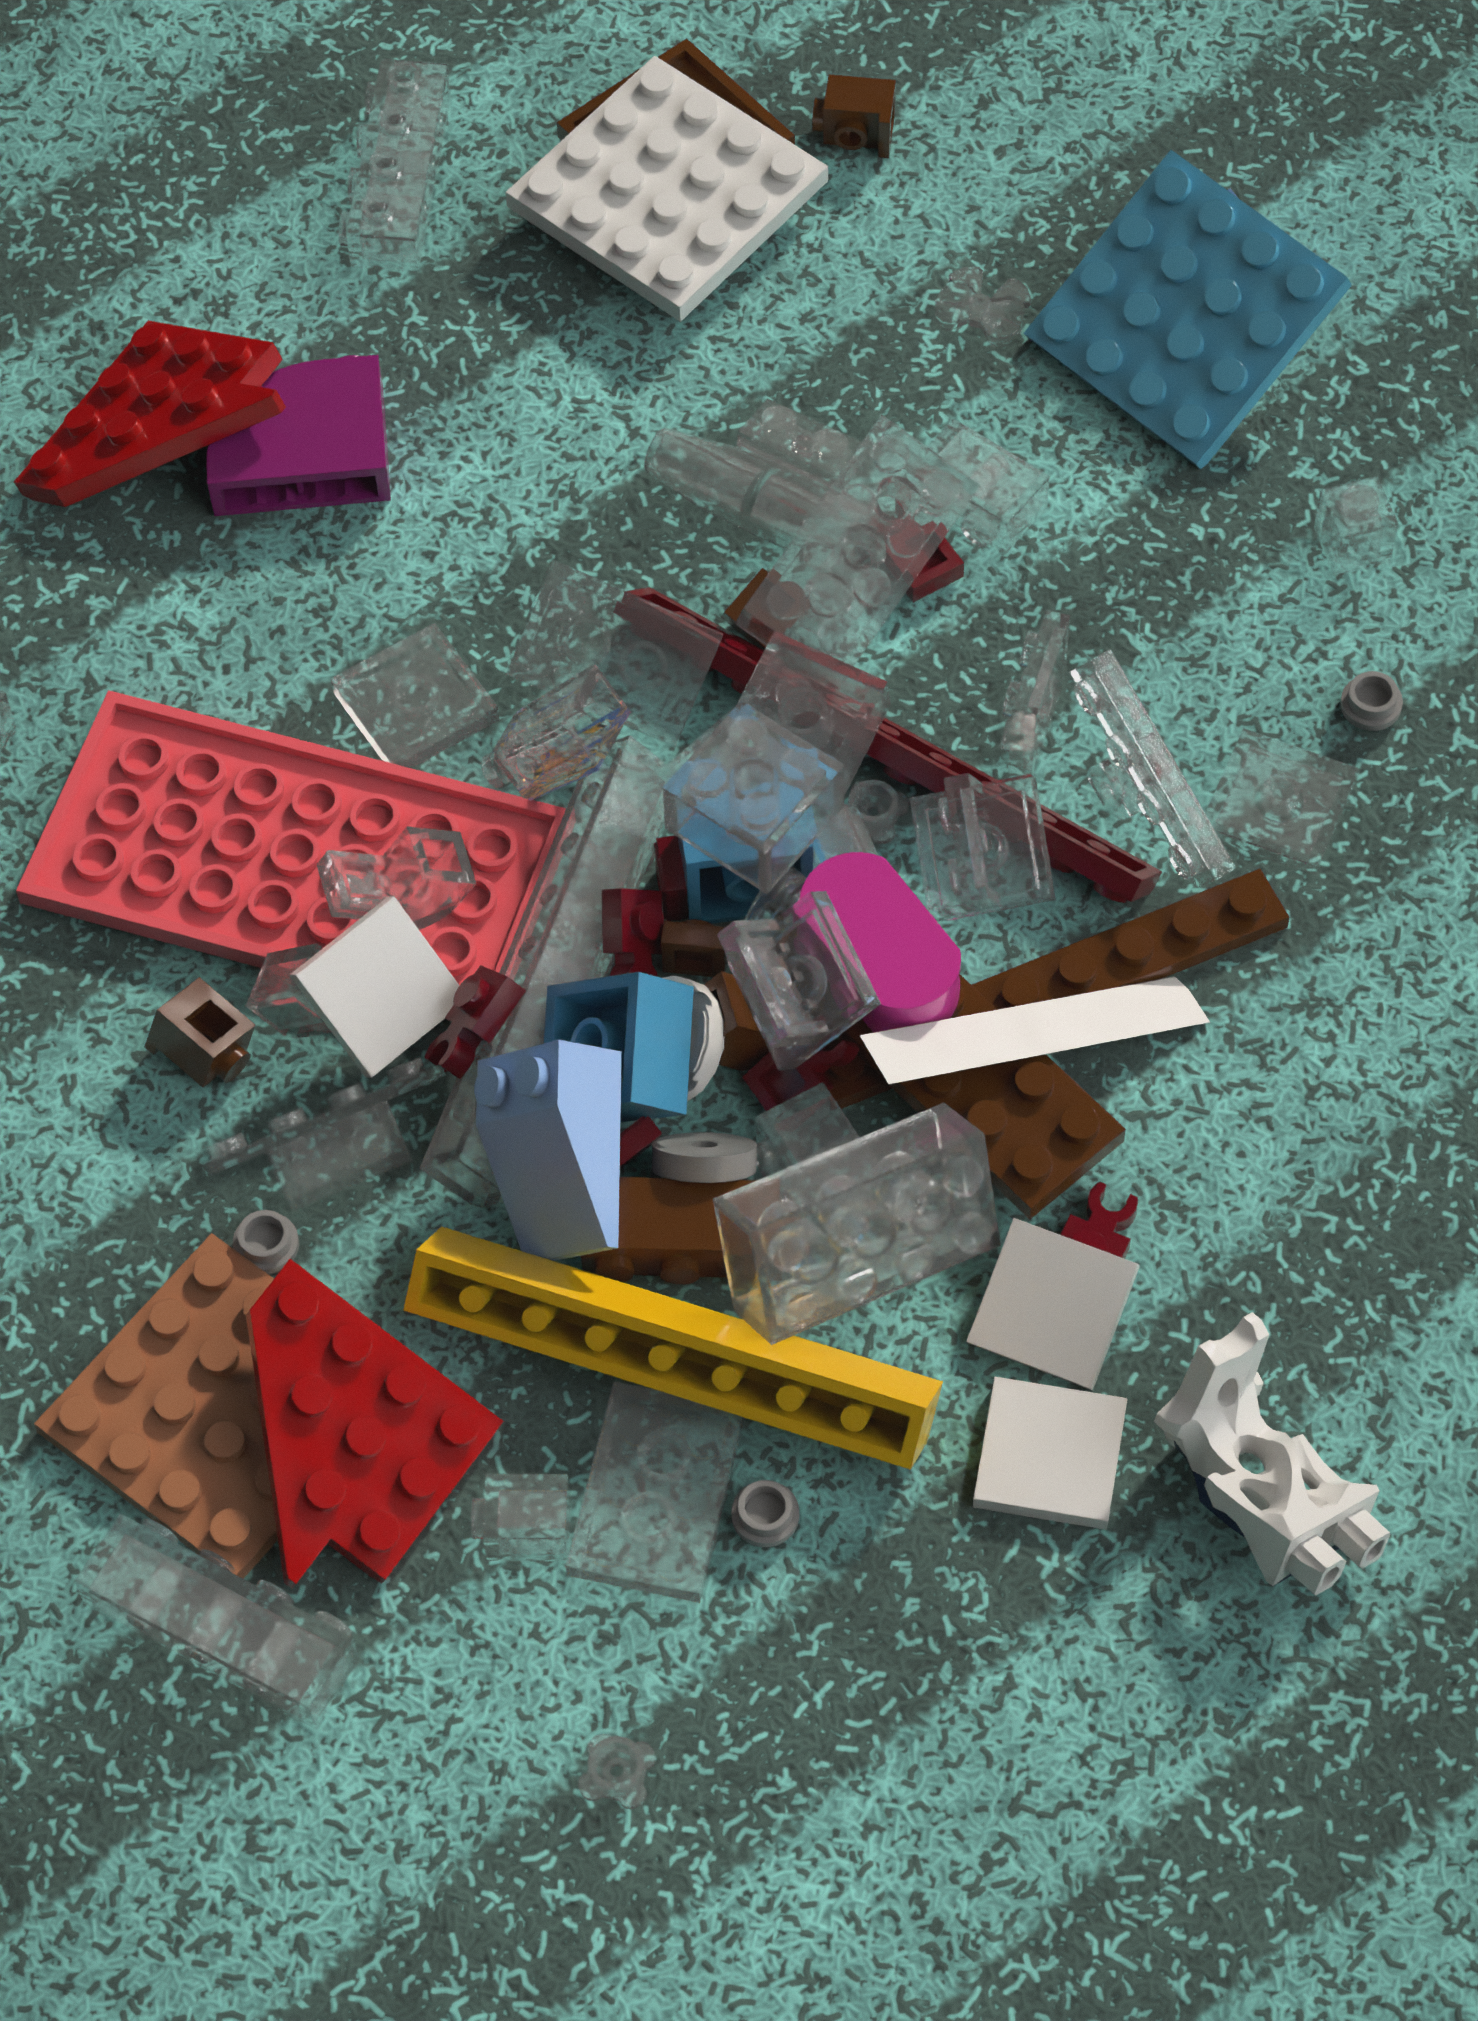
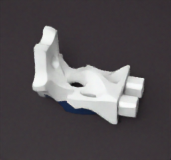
M1252 1312L1244 1316L1236 1328L1222 1339L1208 1340L1198 1346L1179 1390L1157 1413L1154 1422L1164 1431L1166 1440L1185 1457L1191 1467L1198 1488L1199 1501L1247 1540L1266 1582L1274 1586L1293 1575L1316 1596L1332 1587L1342 1574L1347 1561L1336 1550L1340 1549L1356 1565L1363 1569L1381 1557L1390 1537V1532L1370 1514L1380 1491L1377 1485L1358 1484L1341 1479L1322 1461L1303 1434L1290 1438L1284 1432L1271 1429L1260 1416L1257 1396L1260 1394L1264 1383L1257 1370L1269 1338V1333L1262 1320ZM1244 1453L1255 1455L1261 1460L1264 1471L1259 1474H1253L1244 1469L1238 1460L1239 1455ZM1304 1482L1311 1488L1310 1490H1306Z

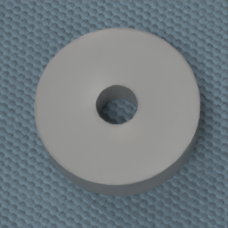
M690 1132L663 1136L652 1143V1171L656 1175L667 1179L699 1183L728 1182L750 1177L757 1170V1144L755 1141L743 1136L715 1132Z

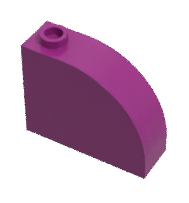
M347 355L341 358L302 362L272 372L261 387L277 390L286 405L284 411L281 414L208 445L207 484L214 516L391 501L384 392L379 356Z

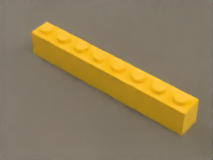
M442 1226L416 1249L403 1311L910 1470L929 1438L943 1381Z

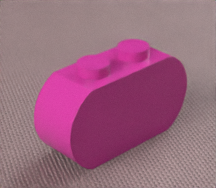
M850 852L831 857L812 870L800 892V937L797 939V944L808 965L816 972L823 969L833 981L837 999L848 1015L852 1018L860 1015L873 1033L950 1019L957 1007L960 994V949L884 857L875 854Z

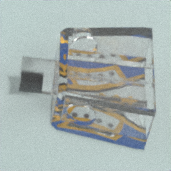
M593 664L516 712L493 751L483 756L481 760L483 774L493 787L502 789L512 783L523 798L530 801L535 800L599 771L631 711L596 664Z

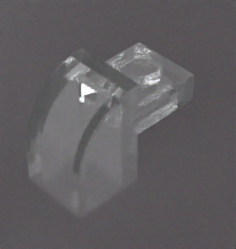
M407 826L383 856L328 850L316 864L331 917L360 919L386 897L394 896L419 930L449 915L477 884L461 832Z

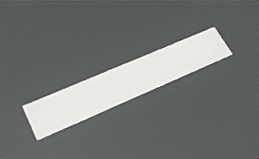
M1170 977L860 1035L889 1085L1210 1023L1189 989L1176 977Z

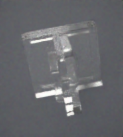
M969 773L944 778L946 791L909 798L926 907L937 922L951 921L1056 900L1036 777L1032 774L981 783Z
M826 891L807 893L776 919L733 921L717 934L727 955L725 959L778 1070L796 1069L881 1004Z

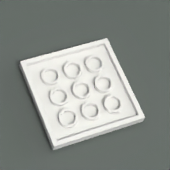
M653 56L506 191V202L508 208L681 322L828 182V166L663 60Z

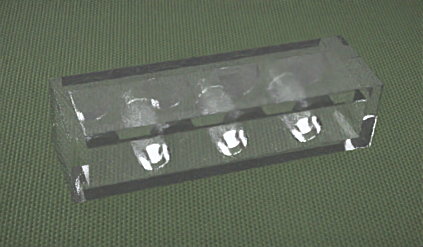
M120 1513L75 1579L84 1605L304 1724L317 1729L359 1662L354 1638L351 1637V1629L329 1613L317 1611L315 1616H312L293 1606L294 1601L291 1596L273 1583L259 1580L254 1585L235 1575V1568L226 1559L210 1550L201 1549L197 1555L177 1544L178 1538L160 1523L145 1518L139 1524Z

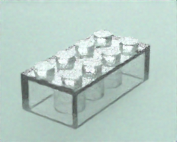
M881 414L745 605L735 624L802 672L837 691L978 491L981 484Z
M941 1103L713 1199L733 1310L771 1345L1001 1246L985 1135L945 1103Z

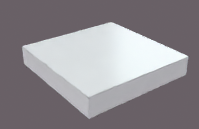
M394 896L386 897L289 975L362 1074L370 1078L375 1076L445 1019L447 1013L454 1005L453 998L460 986Z
M1013 1218L966 1342L1093 1390L1140 1266L1132 1261Z
M994 1377L973 1507L1107 1530L1128 1398Z

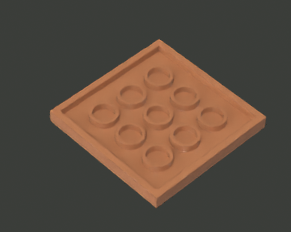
M211 1233L39 1417L34 1425L37 1433L238 1585L278 1541L246 1319L250 1308L274 1278Z

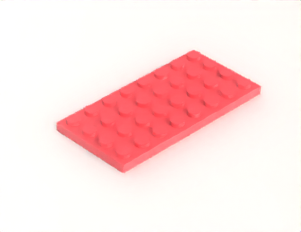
M108 690L20 880L16 893L20 904L285 975L293 973L386 897L394 896L459 985L467 977L475 974L480 965L512 979L572 825L571 809L536 800L531 801L528 798Z

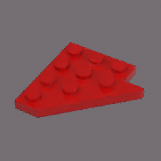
M148 320L143 327L133 334L130 343L115 361L99 375L98 381L80 403L68 412L64 422L45 445L33 454L30 463L15 479L14 484L23 496L33 501L67 507L281 414L286 405L277 390L261 386L283 359L273 342Z
M289 1259L246 1315L284 1583L293 1589L326 1544H328L367 1575L382 1584L504 1421L292 1259Z

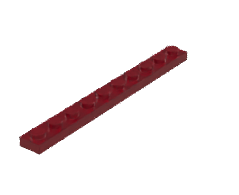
M650 587L624 591L614 613L631 622V631L637 636L653 643L663 644L666 642L682 651L680 657L684 662L704 671L711 672L714 669L731 678V687L747 697L762 700L764 697L783 707L781 714L789 721L807 728L817 726L833 735L832 743L839 749L855 756H865L867 754L885 764L883 771L891 778L908 785L919 783L937 793L935 800L941 806L959 814L971 812L989 822L987 829L998 838L1016 844L1023 841L1041 851L1039 857L1048 866L1065 873H1073L1075 870L1093 880V889L1100 895L1119 903H1126L1127 900L1133 902L1149 895L1155 888L1162 873L1161 870Z

